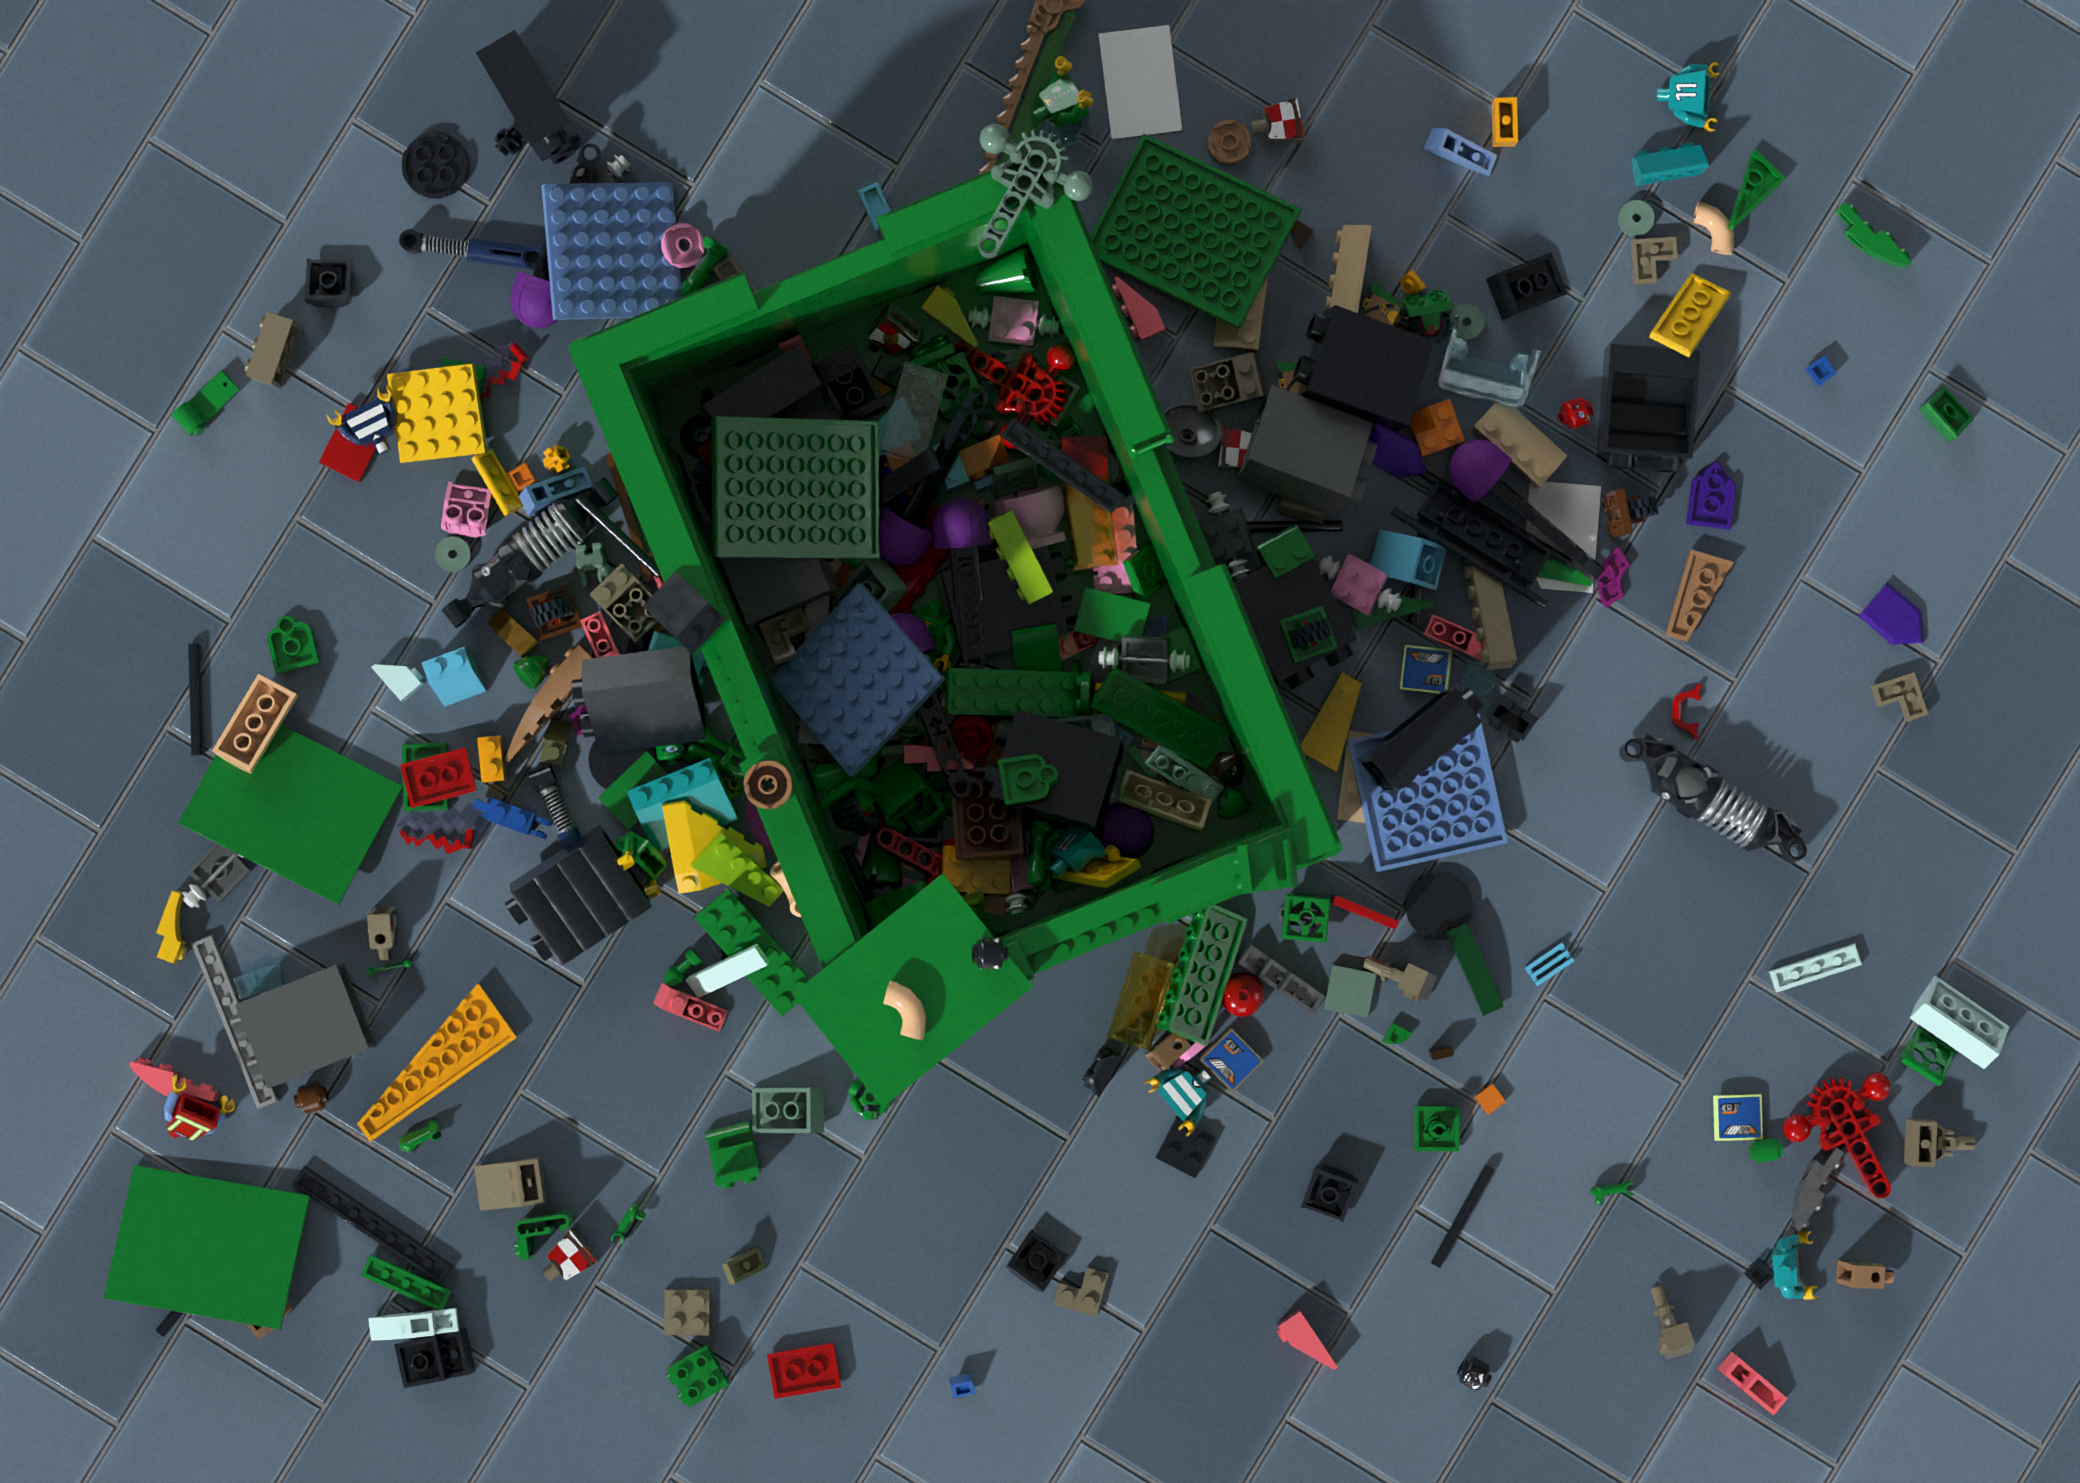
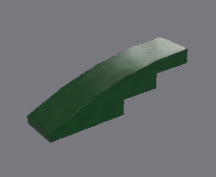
M1465 922L1447 930L1448 939L1482 1015L1485 1016L1504 1007L1467 923Z

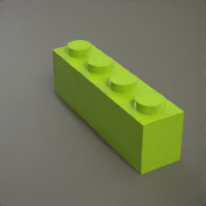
M1010 509L990 519L988 522L990 538L992 540L995 539L998 548L995 550L1000 560L1005 559L1009 566L1005 570L1010 580H1016L1019 586L1016 592L1020 600H1026L1028 604H1031L1052 593L1053 591L1013 511Z

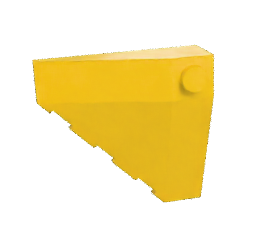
M685 800L662 804L679 894L703 890L722 883L690 866L719 832L728 838L760 869L767 868L762 845L757 842L752 845L743 840L744 835L729 827L726 830L717 824L718 820L704 811L702 814L695 812L691 809L692 804Z

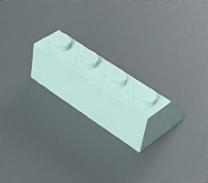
M1937 976L1927 986L1915 1004L1910 1019L1918 1025L1924 1027L1983 1069L2000 1054L2009 1030L2008 1025Z

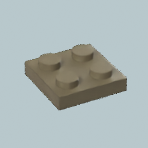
M665 1289L664 1335L709 1336L710 1290Z

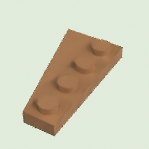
M1689 550L1664 636L1684 642L1688 641L1734 562L1695 550Z

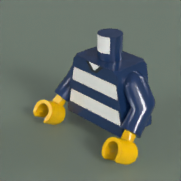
M386 385L388 393L382 394L378 388L377 399L342 417L337 409H334L337 414L335 419H331L327 414L329 423L335 425L336 429L345 439L355 445H363L364 447L374 445L378 455L390 450L385 438L393 435V429L397 426L398 412L395 402L391 397V388Z

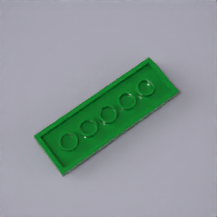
M1115 666L1112 667L1090 703L1091 707L1206 770L1230 733L1228 728Z
M946 668L945 714L1014 716L1017 709L1043 717L1077 718V675H1079V672Z
M726 888L694 915V919L728 957L758 944L770 962L767 966L746 975V977L781 1016L798 1004V1001L792 994L810 979L729 888Z

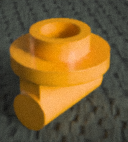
M1413 269L1401 278V287L1408 295L1417 294L1426 288Z

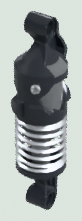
M603 477L589 489L591 492L588 499L597 508L613 502L619 494L609 481ZM557 498L552 503V506H548L549 513L542 511L543 519L535 517L537 525L529 522L530 530L522 527L523 534L516 532L513 538L510 537L500 546L498 553L487 563L477 564L471 569V587L467 597L462 600L454 599L441 611L453 626L458 628L471 617V614L478 607L485 605L504 607L509 602L512 594L524 583L533 582L544 573L545 566L551 568L550 559L553 562H557L558 559L555 557V551L560 557H564V553L556 544L557 542L566 551L570 552L571 548L564 541V536L573 546H577V542L569 533L570 531L580 541L589 537L592 517L573 500Z
M1646 734L1643 739H1630L1620 747L1619 755L1623 761H1643L1645 763L1650 778L1651 792L1675 806L1676 811L1686 818L1693 817L1700 822L1705 820L1706 826L1712 825L1713 830H1719L1720 835L1727 833V839L1734 838V844L1740 843V847L1745 851H1752L1768 845H1778L1781 856L1787 863H1795L1806 856L1807 847L1799 835L1802 830L1791 824L1789 817L1784 811L1773 810L1765 805L1760 806L1756 811L1759 804L1758 800L1754 801L1746 811L1751 802V796L1746 797L1740 807H1738L1744 797V791L1736 795L1737 787L1729 790L1730 783H1725V779L1719 776L1717 770L1709 765L1702 766L1677 749L1674 742L1658 741L1649 734ZM1633 746L1636 750V755H1631L1627 747ZM1729 821L1730 825L1724 830L1726 822ZM1737 826V829L1731 834L1733 827ZM1741 830L1745 831L1744 834L1738 839ZM1791 847H1794V848L1797 849V851H1798V856H1797V857H1795V856H1793V855L1791 854V852H1790V848H1791Z

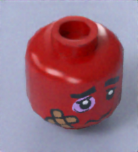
M1577 397L1562 403L1558 417L1562 425H1566L1569 429H1576L1589 424L1593 416V408L1588 400Z

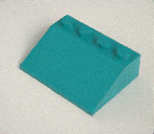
M714 757L627 791L634 811L651 845L657 851L669 847L662 804L685 800L692 804L691 809L695 812L702 814L704 811L716 818L719 826L738 820Z

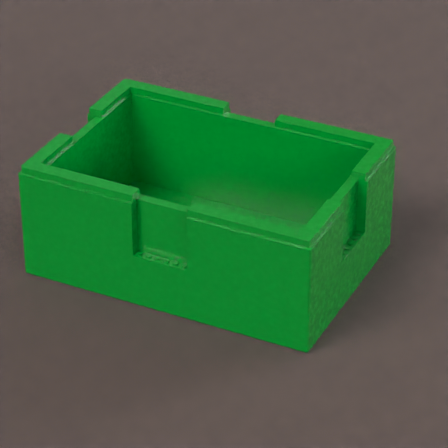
M1034 157L1030 160V165L1034 168H1039L1043 165V160L1039 157ZM1012 164L1009 170L1018 172L1021 166ZM990 170L876 217L882 239L756 291H753L744 272H741L573 341L569 345L570 354L664 583L676 571L728 620L701 650L746 757V760L739 764L744 778L747 771L761 761L778 762L784 765L793 777V793L784 805L775 809L757 807V810L823 969L875 928L865 901L841 852L842 847L851 845L856 854L860 836L859 833L855 834L854 830L846 831L837 827L832 820V811L823 808L821 801L824 799L823 793H818L812 776V771L816 770L814 766L818 763L807 760L804 744L799 743L800 728L795 727L780 692L769 681L778 670L772 671L770 653L767 644L762 641L755 626L746 624L719 557H713V540L706 526L712 519L705 510L698 495L696 484L699 481L694 479L695 476L691 474V471L700 459L690 456L683 449L680 442V431L686 420L694 415L701 414L699 409L701 407L699 400L702 399L701 390L710 387L714 397L782 355L783 352L779 344L797 335H800L813 365L854 344L870 375L881 355L888 357L918 375L917 368L913 369L906 354V351L910 350L909 347L894 355L888 354L882 348L872 351L867 343L869 340L868 334L872 321L889 302H892L922 326L918 343H922V345L928 343L932 337L940 334L943 336L948 335L953 347L958 342H964L922 310L923 304L937 286L942 289L945 286L955 293L954 298L957 300L967 323L969 312L974 310L975 306L978 311H983L986 307L989 315L992 314L994 296L1039 301L1037 313L1039 323L1040 318L1044 314L1049 320H1052L1055 316V320L1059 321L1058 334H1053V338H1051L1050 333H1045L1041 337L1039 327L1035 329L1034 345L1030 348H1034L1036 344H1039V347L1029 353L1037 359L1038 363L1047 367L1049 365L1047 353L1052 345L1065 343L1073 348L1075 353L1074 364L1068 370L1060 371L1059 374L1077 384L1080 388L1059 424L1072 416L1086 436H1107L1108 452L1115 456L1119 464V474L1114 483L1125 480L1136 501L1133 503L1136 547L1138 549L1145 542L1151 541L1167 581L1143 602L1151 604L1149 614L1168 617L1165 634L1187 625L1204 667L1155 689L1186 694L1187 692L1191 693L1206 705L1200 714L1229 729L1230 733L1217 754L1221 752H1235L1241 756L1244 764L1243 778L1241 784L1235 787L1241 789L1248 800L1254 803L1252 812L1245 813L1235 819H1222L1217 814L1219 794L1210 805L1201 833L1148 815L1154 826V839L1150 849L1137 859L1141 868L1108 888L1084 884L1074 891L1069 888L1060 894H1056L1050 886L1042 894L1033 910L1026 909L1024 910L1025 913L1021 915H1011V912L1005 911L1003 917L982 912L984 903H978V908L973 909L971 906L970 908L994 938H999L1003 946H1007L1010 958L1026 978L1031 981L1036 973L1162 921L1169 924L1240 895L1241 889L1237 890L1235 875H1239L1238 865L1233 864L1232 851H1236V845L1293 839L1297 871L1337 855L1342 851L1339 836L1226 564L1216 566L1167 448V443L1142 452L1136 458H1130L1128 455L1130 449H1139L1165 439L1171 430L1075 200L1070 199L1065 194L1063 185L1058 182L1053 185V206L1050 209H1045L1029 200L1000 252L994 258L983 257L979 251L978 242L1008 188L993 180ZM1041 177L1038 184L1045 190L1047 189V183ZM1022 178L1018 181L1019 187L1023 189L1029 188L1032 184L1028 178ZM1010 199L1006 203V206L1011 210L1017 209L1020 205L1017 199ZM1001 219L997 220L994 226L997 230L1003 231L1008 227V223ZM987 240L983 243L982 247L985 251L990 252L996 248V244L991 240ZM1027 248L1034 263L1031 264L1032 269L1036 271L1037 291L1032 293H981L980 290H976L973 277L976 276L978 270L1020 249ZM989 321L984 329H982L980 324H976L972 328V323H968L978 343L977 349L989 356L998 351L1019 349L1021 347L1019 345L989 342L991 325ZM968 350L963 352L965 357L968 355ZM987 360L980 363L979 369L986 366ZM958 367L959 374L965 372L962 368ZM1001 371L998 374L997 379H1001L1004 376L1005 371ZM973 372L981 390L988 395V401L981 414L997 423L990 436L992 438L1000 435L1002 427L1016 416L1018 412L1013 411L1012 413L1001 414L994 408V401L997 400L1000 394L998 393L1000 387ZM968 378L961 381L959 390L962 396L968 389ZM958 379L956 383H952V387L950 389H954L957 387ZM893 389L882 397L886 405L858 419V421L879 422L899 398L904 397L909 410H911L910 405L914 401ZM826 390L827 395L822 397L831 419L842 420ZM944 391L955 398L952 391ZM979 395L976 396L974 403L978 400ZM935 415L932 417L934 422L930 426L926 424L923 428H920L919 425H916L922 439L918 445L912 447L915 456L930 447L940 444L951 423ZM1044 420L1043 425L1038 427L1041 430L1046 428L1053 436L1051 441L1056 446L1059 444L1062 446V441L1053 430L1055 426L1047 424ZM1072 426L1070 429H1068L1062 434L1066 435L1068 432L1073 430L1074 427ZM699 432L697 437L703 440L706 434L705 432ZM958 435L953 438V442L957 439ZM969 435L961 450L981 441ZM1004 445L1010 462L1027 458L1018 448L1011 449ZM1038 469L1037 485L1034 488L1053 485ZM993 471L986 473V476L991 475ZM973 479L969 480L970 486L933 501V504L940 508L952 499L968 498L976 501L981 497L990 505L986 509L989 518L995 517L992 509V500H995L992 495V486L977 492ZM1098 504L1064 505V514L1058 530L1064 532L1066 540L1047 545L1049 552L1061 551L1063 559L1072 556L1078 548H1085L1091 552L1087 506ZM978 550L979 560L998 556V554L990 555L987 552ZM827 558V560L834 565L836 558ZM1092 561L1086 565V568L1078 566L1066 568L1067 577L1056 580L1060 597L1072 596L1077 616L1085 587L1094 589L1093 576L1098 575V571L1093 573ZM1135 594L1119 595L1137 600ZM943 603L941 611L950 615L948 603ZM802 609L803 614L806 618V610ZM1076 622L1068 623V630L1075 628ZM956 644L952 657H949L951 668L954 667L958 657H960L958 644ZM1096 645L1063 660L1065 672H1071L1072 660L1080 661L1082 672L1088 671ZM1013 648L984 655L986 664L1000 670H1016ZM980 657L972 658L981 661ZM1122 663L1118 666L1120 670H1122ZM942 667V669L940 670V674L945 678V680L942 682V684L945 685L946 672L943 671ZM983 715L990 723L994 722L995 718L992 716ZM1071 718V724L1075 725L1073 718ZM1113 722V726L1116 725L1134 736L1128 748L1146 738V736L1122 723ZM1116 731L1115 737H1118L1120 733ZM1125 736L1122 738L1124 744L1127 740ZM1127 749L1123 754L1112 793L1116 796L1127 769L1147 776L1128 753ZM902 754L879 756L885 759V764L881 767L878 766L877 771H884L900 758ZM977 761L974 764V768H977ZM913 763L919 773L924 775L926 767H920V763ZM1158 773L1150 777L1161 781ZM772 778L769 781H763V784L766 786L765 791L774 789L775 785L772 784ZM1172 781L1166 783L1177 788L1186 790L1188 792H1191L1183 786H1178ZM933 789L939 799L943 800L942 796L944 793ZM948 819L943 821L942 845L946 839L954 838L953 821ZM1025 830L1026 843L1031 844L1032 847L1031 831ZM1097 838L1098 841L1102 844L1103 839ZM900 845L901 853L908 850L907 846ZM942 845L928 849L938 854ZM921 854L920 863L925 866L927 864V857ZM900 864L902 877L917 881L925 880L927 875L916 869L906 870ZM942 864L939 866L940 874H942ZM891 885L884 886V889L871 888L875 898L898 890L891 889ZM1034 888V889H1030V890L1034 891L1035 893L1038 892V890L1035 889V888ZM1022 892L1023 895L1027 896V899L1033 901V897Z

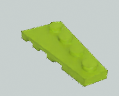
M721 832L711 840L690 864L692 868L768 907L784 891Z

